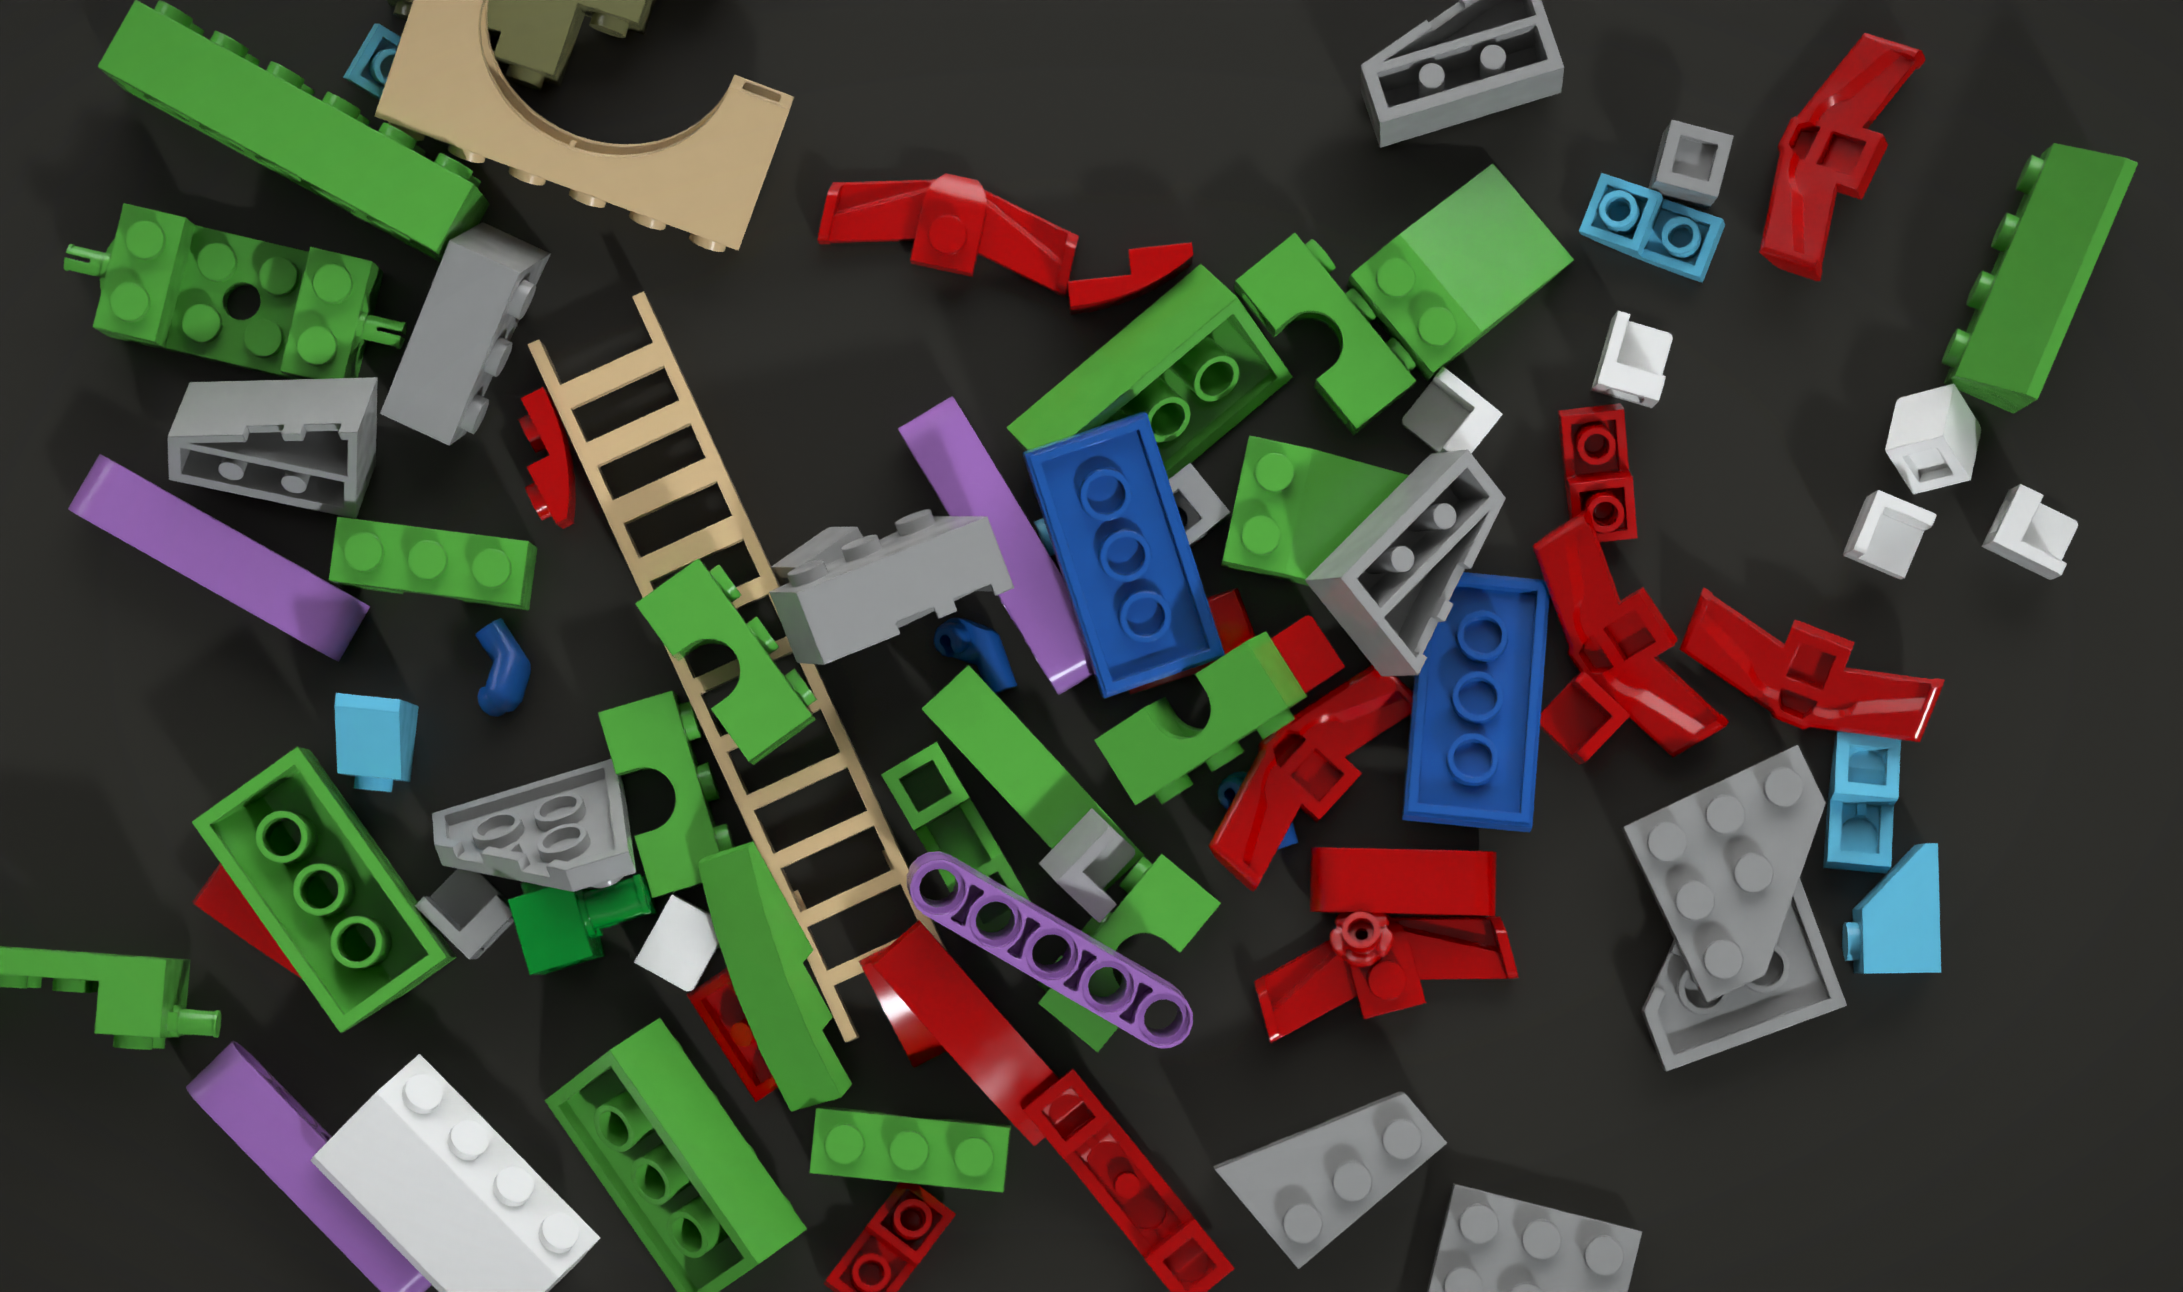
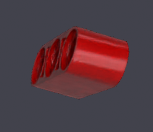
M1311 848L1310 912L1496 916L1497 852Z

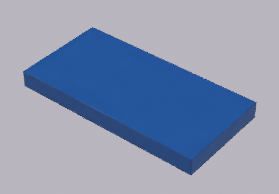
M1141 412L1022 452L1101 696L1107 698L1218 660L1224 656L1225 653L1147 413Z
M1463 572L1449 600L1453 603V606L1445 622H1438L1423 653L1427 659L1419 675H1414L1402 820L1531 832L1533 826L1550 598L1545 580Z

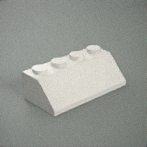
M420 1054L382 1086L310 1160L438 1292H548L577 1265L600 1239L583 1219Z

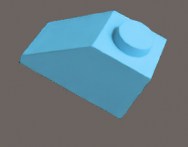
M336 693L334 708L337 773L355 776L353 788L362 790L392 792L393 780L410 782L419 706L401 699Z
M1938 843L1914 845L1852 909L1853 922H1844L1842 947L1845 961H1854V973H1941Z

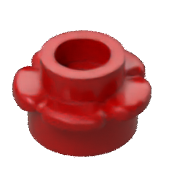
M1341 912L1335 919L1336 928L1330 932V944L1334 953L1341 956L1350 965L1356 967H1369L1378 963L1389 953L1393 946L1394 936L1392 931L1388 930L1389 919L1384 913ZM1362 930L1367 932L1368 937L1365 940H1358L1355 937L1356 933Z

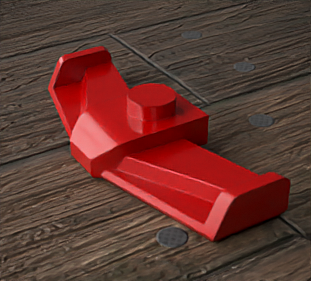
M1864 33L1798 116L1790 119L1777 146L1779 158L1759 253L1774 266L1814 281H1821L1822 264L1837 192L1860 200L1863 199L1888 147L1883 134L1868 130V128L1915 69H1919L1926 61L1922 50Z
M946 173L933 180L832 182L827 193L817 241L819 244L914 241L910 258L911 264L973 277L979 254L1066 298L1068 281L1070 280L1079 236L983 189L978 180Z
M1589 508L1552 530L1532 546L1567 640L1569 657L1580 673L1586 672L1631 715L1630 718L1659 746L1674 758L1727 726L1729 720L1722 713L1719 714L1658 657L1659 654L1673 647L1678 638L1645 588L1642 587L1620 600L1593 526Z
M1703 587L1679 650L1770 711L1772 718L1803 730L1813 727L1913 742L1921 741L1945 679H1927L1847 668L1846 664L1855 642L1795 619L1784 644Z
M1371 665L1295 714V720L1263 739L1258 744V755L1208 845L1214 857L1242 884L1254 892L1299 808L1316 823L1326 814L1362 774L1345 757L1411 715L1413 691L1397 676H1381L1375 667Z
M1385 914L1389 919L1388 930L1392 931L1394 936L1393 946L1385 957L1369 967L1350 965L1341 956L1334 953L1330 939L1254 981L1270 1044L1356 996L1362 1018L1367 1019L1426 1003L1420 980L1519 978L1507 931L1501 917L1392 918ZM1361 930L1356 933L1355 937L1358 940H1365L1368 934Z

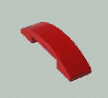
M918 920L870 963L1000 1111L1033 1146L1037 1145L1045 1136L1022 1108L1056 1082L1059 1077L971 980L923 923Z
M1073 1068L1022 1108L1137 1248L1144 1260L1170 1292H1207L1235 1269L1171 1187Z

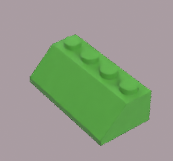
M2053 143L2046 149L2040 158L2034 155L2029 157L2016 185V190L2025 193L2015 216L2010 213L2004 215L1991 244V248L2000 251L1991 274L1982 270L1969 294L1966 305L1974 308L1975 311L1966 332L1957 328L1945 350L1942 364L1949 366L1950 370L1944 384H1955L1958 390L2013 414L2038 400L2136 170L2137 162L2125 157Z
M1200 264L1006 428L1025 452L1141 412H1146L1169 480L1186 465L1202 455L1293 378V376L1238 297Z
M297 746L192 821L195 828L340 1033L345 1032L402 997L457 958L437 928L415 907L418 903L311 750Z
M658 1018L610 1049L544 1100L677 1292H719L807 1230L794 1211L790 1201L782 1194L757 1158L754 1149L743 1138L720 1105L717 1096L709 1089L684 1053L680 1043L672 1036L661 1018Z

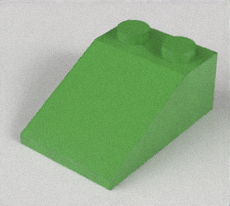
M1491 164L1400 233L1350 275L1347 286L1349 289L1354 288L1363 297L1374 312L1375 320L1390 338H1395L1415 362L1416 369L1428 382L1442 367L1448 366L1569 266L1574 259L1498 168Z
M1249 435L1221 567L1308 585L1305 579L1409 475L1319 450Z

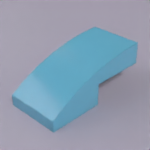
M1847 732L1836 733L1828 793L1823 868L1885 874L1890 870L1894 805L1899 797L1901 740Z

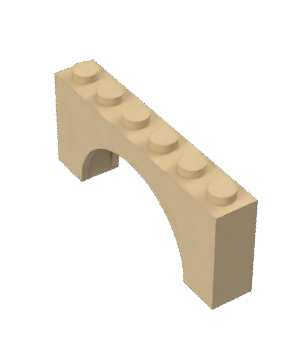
M413 0L374 117L388 121L389 125L403 131L416 141L424 140L426 135L448 143V151L461 159L474 163H484L485 158L510 166L509 174L526 183L544 185L546 180L570 188L569 196L583 204L603 208L606 202L627 209L630 211L629 218L643 226L664 230L667 224L689 232V240L705 249L724 252L727 246L739 251L794 96L734 74L729 88L712 111L687 130L674 136L642 144H612L590 140L565 131L544 119L530 108L510 86L495 59L490 43L487 17L489 0Z

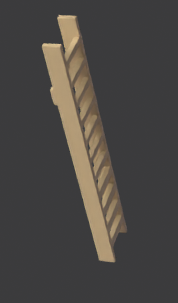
M644 291L632 296L653 343L562 384L545 345L539 339L527 344L642 597L644 598L655 590L654 581L687 567L698 558L702 560L744 541L760 577L736 587L742 596L733 601L732 604L738 610L769 595L775 608L769 592L780 587ZM665 368L679 401L588 442L574 409ZM688 426L692 427L706 458L614 499L600 468L601 466ZM718 483L732 516L643 557L640 556L626 524ZM787 636L775 641L779 648L772 652L770 656L773 661H776L793 653ZM665 646L751 837L813 948L807 960L845 1042L859 1038V1034L836 985L863 973L864 971L859 961L891 945L895 940L829 970L809 926L901 885L917 921L920 920L944 948L945 945L933 919L918 910L912 901L907 888L908 864L816 664L800 663L817 699L807 708L812 714L819 710L822 711L840 753L749 794L730 751L739 747L729 734L722 736L704 696V693L740 677L738 659L699 677H695L687 657L685 656L678 661ZM848 768L867 811L775 852L756 810ZM874 826L885 850L882 852L891 871L807 909L799 890L793 891L783 868Z

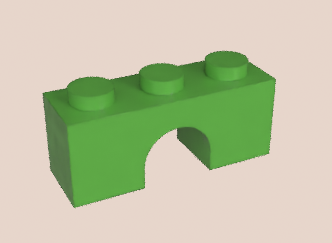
M1294 233L1235 280L1234 290L1273 338L1292 323L1303 319L1320 321L1332 329L1340 346L1339 359L1329 370L1316 379L1314 388L1354 436L1413 388L1416 380L1410 374V371L1416 367V364L1395 338L1392 337L1387 342H1384L1370 325V322L1376 316L1363 297L1354 288L1344 293L1329 275L1336 267L1322 247L1314 239L1304 244L1298 235Z
M337 517L329 581L343 587L403 594L404 592L459 599L467 603L529 610L537 547L529 541Z
M698 558L635 604L672 656L678 661L698 647L706 644H720L734 651L740 665L739 681L733 692L712 707L711 710L746 759L754 765L816 720L807 707L817 699L795 668L784 675L773 661L770 654L777 650L779 646L759 618L756 616L748 623L742 618L732 604L733 601L742 595L720 564L709 571Z
M1266 631L1245 641L1195 674L1205 689L1211 705L1210 718L1205 728H1195L1184 723L1176 715L1166 697L1139 710L1094 740L1135 805L1153 795H1156L1162 805L1194 784L1188 773L1206 762L1211 772L1242 754L1244 750L1238 741L1257 730L1261 738L1265 739L1295 720L1289 708L1306 698L1307 695Z
M669 691L598 712L615 773L623 777L643 770H656L663 773L670 780L675 790L676 803L670 819L655 830L634 836L652 898L658 899L702 886L697 863L705 856L734 848L735 845L728 824L716 826L709 802L720 799L710 763L698 765L692 740L702 738L697 716L690 701L680 704L678 694L674 691Z
M937 742L881 774L927 852L940 851L949 854L1030 901ZM938 869L951 893L955 885V876L947 870ZM990 902L978 911L976 926L986 932H998L1009 923L1011 909L1004 903Z
M1163 854L1159 856L1154 864L1143 856L1119 885L1128 893L1125 899L1113 913L1109 912L1100 923L1092 917L1081 931L1115 951L1130 936L1141 933L1152 934L1163 939L1180 953L1219 907L1221 902ZM1061 955V956L1056 960V962H1058L1063 956ZM1103 967L1096 970L1088 983L1089 992L1099 997H1107L1114 994L1120 987L1114 977L1112 967ZM1040 981L1037 983L1046 992L1038 1003L1096 1052H1099L1118 1029L1116 1025Z
M820 1106L816 1108L810 1173L1003 1193L1005 1190L1011 1125L956 1119L917 1118L876 1111Z

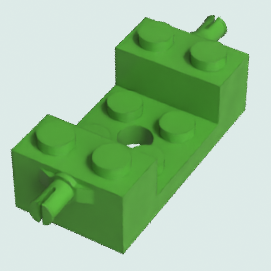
M126 203L123 204L115 239L107 248L106 253L75 246V244H69L66 250V254L90 262L87 263L65 257V271L70 270L100 278L101 296L93 328L111 338L291 380L358 378L367 340L394 346L398 349L402 348L405 340L399 335L382 332L381 330L406 335L407 322H399L373 315L384 273L373 261L310 247L308 252L194 225L186 217ZM240 286H252L260 294L261 303L259 310L249 319L238 320L232 318L227 308L229 295Z
M0 946V987L41 988L42 977L53 978V991L98 992L95 1034L114 1035L113 1047L164 1049L167 1037L179 1038L184 1035L219 1037L221 1029L220 1010L186 1009L190 959Z

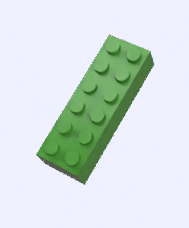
M137 0L134 1L98 65L100 70L126 92L440 263L449 241L478 225L490 205L478 189L481 181L472 176L473 171L465 165L442 153L438 154L434 162L424 157L426 151L417 146V141L403 131L385 122L382 123L378 131L369 127L371 121L360 115L361 110L330 92L325 94L322 101L313 96L315 91L305 85V80L296 73L273 61L270 62L266 70L258 66L260 61L248 54L249 49L216 30L210 40L203 36L205 31L193 24V19L161 0L157 2L154 9Z

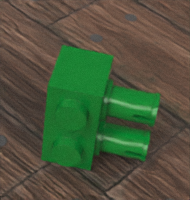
M640 874L633 875L632 878L619 881L608 887L594 889L587 887L574 892L522 882L520 885L523 895L508 899L530 975L547 974L604 957L606 955L600 938L604 934V928L645 915L657 914L654 898H652L646 875L641 876Z

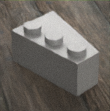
M1459 0V2L1430 22L1425 20L1361 65V93L1379 147L1381 148L1561 93L1564 65L1542 0Z
M484 222L451 239L380 414L449 446L467 432L474 434L479 428L489 405V399L485 398L484 394L492 377H497L501 373L508 360L513 345L510 339L519 320L525 315L533 299L536 284L551 253Z
M378 377L189 382L168 434L169 480L356 519L376 466Z
M1468 449L1432 453L1305 579L1307 584L1381 676L1419 675L1427 659L1423 655L1438 622H1445L1453 606V603L1449 600L1464 570L1472 568L1506 497Z
M930 509L918 511L896 521L897 532L880 540L876 534L869 535L844 545L841 548L844 557L825 565L824 560H817L788 572L787 575L790 582L769 593L796 662L825 665L900 634L898 628L935 611L938 619L957 611L954 601L974 591H992L996 596L1014 589L988 517L933 516Z
M1400 1091L1213 1167L1295 1266L1300 1269L1446 1145L1447 1142L1404 1092Z

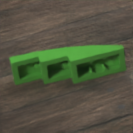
M969 665L922 708L924 713L1051 849L1062 840L1091 808L1135 849L1134 857L1103 888L1104 891L1109 889L1144 856Z
M752 841L703 857L697 864L713 927L735 993L761 1055L790 1111L842 1098L852 1083L822 1031L833 1016L803 964L812 953L813 948L755 843Z

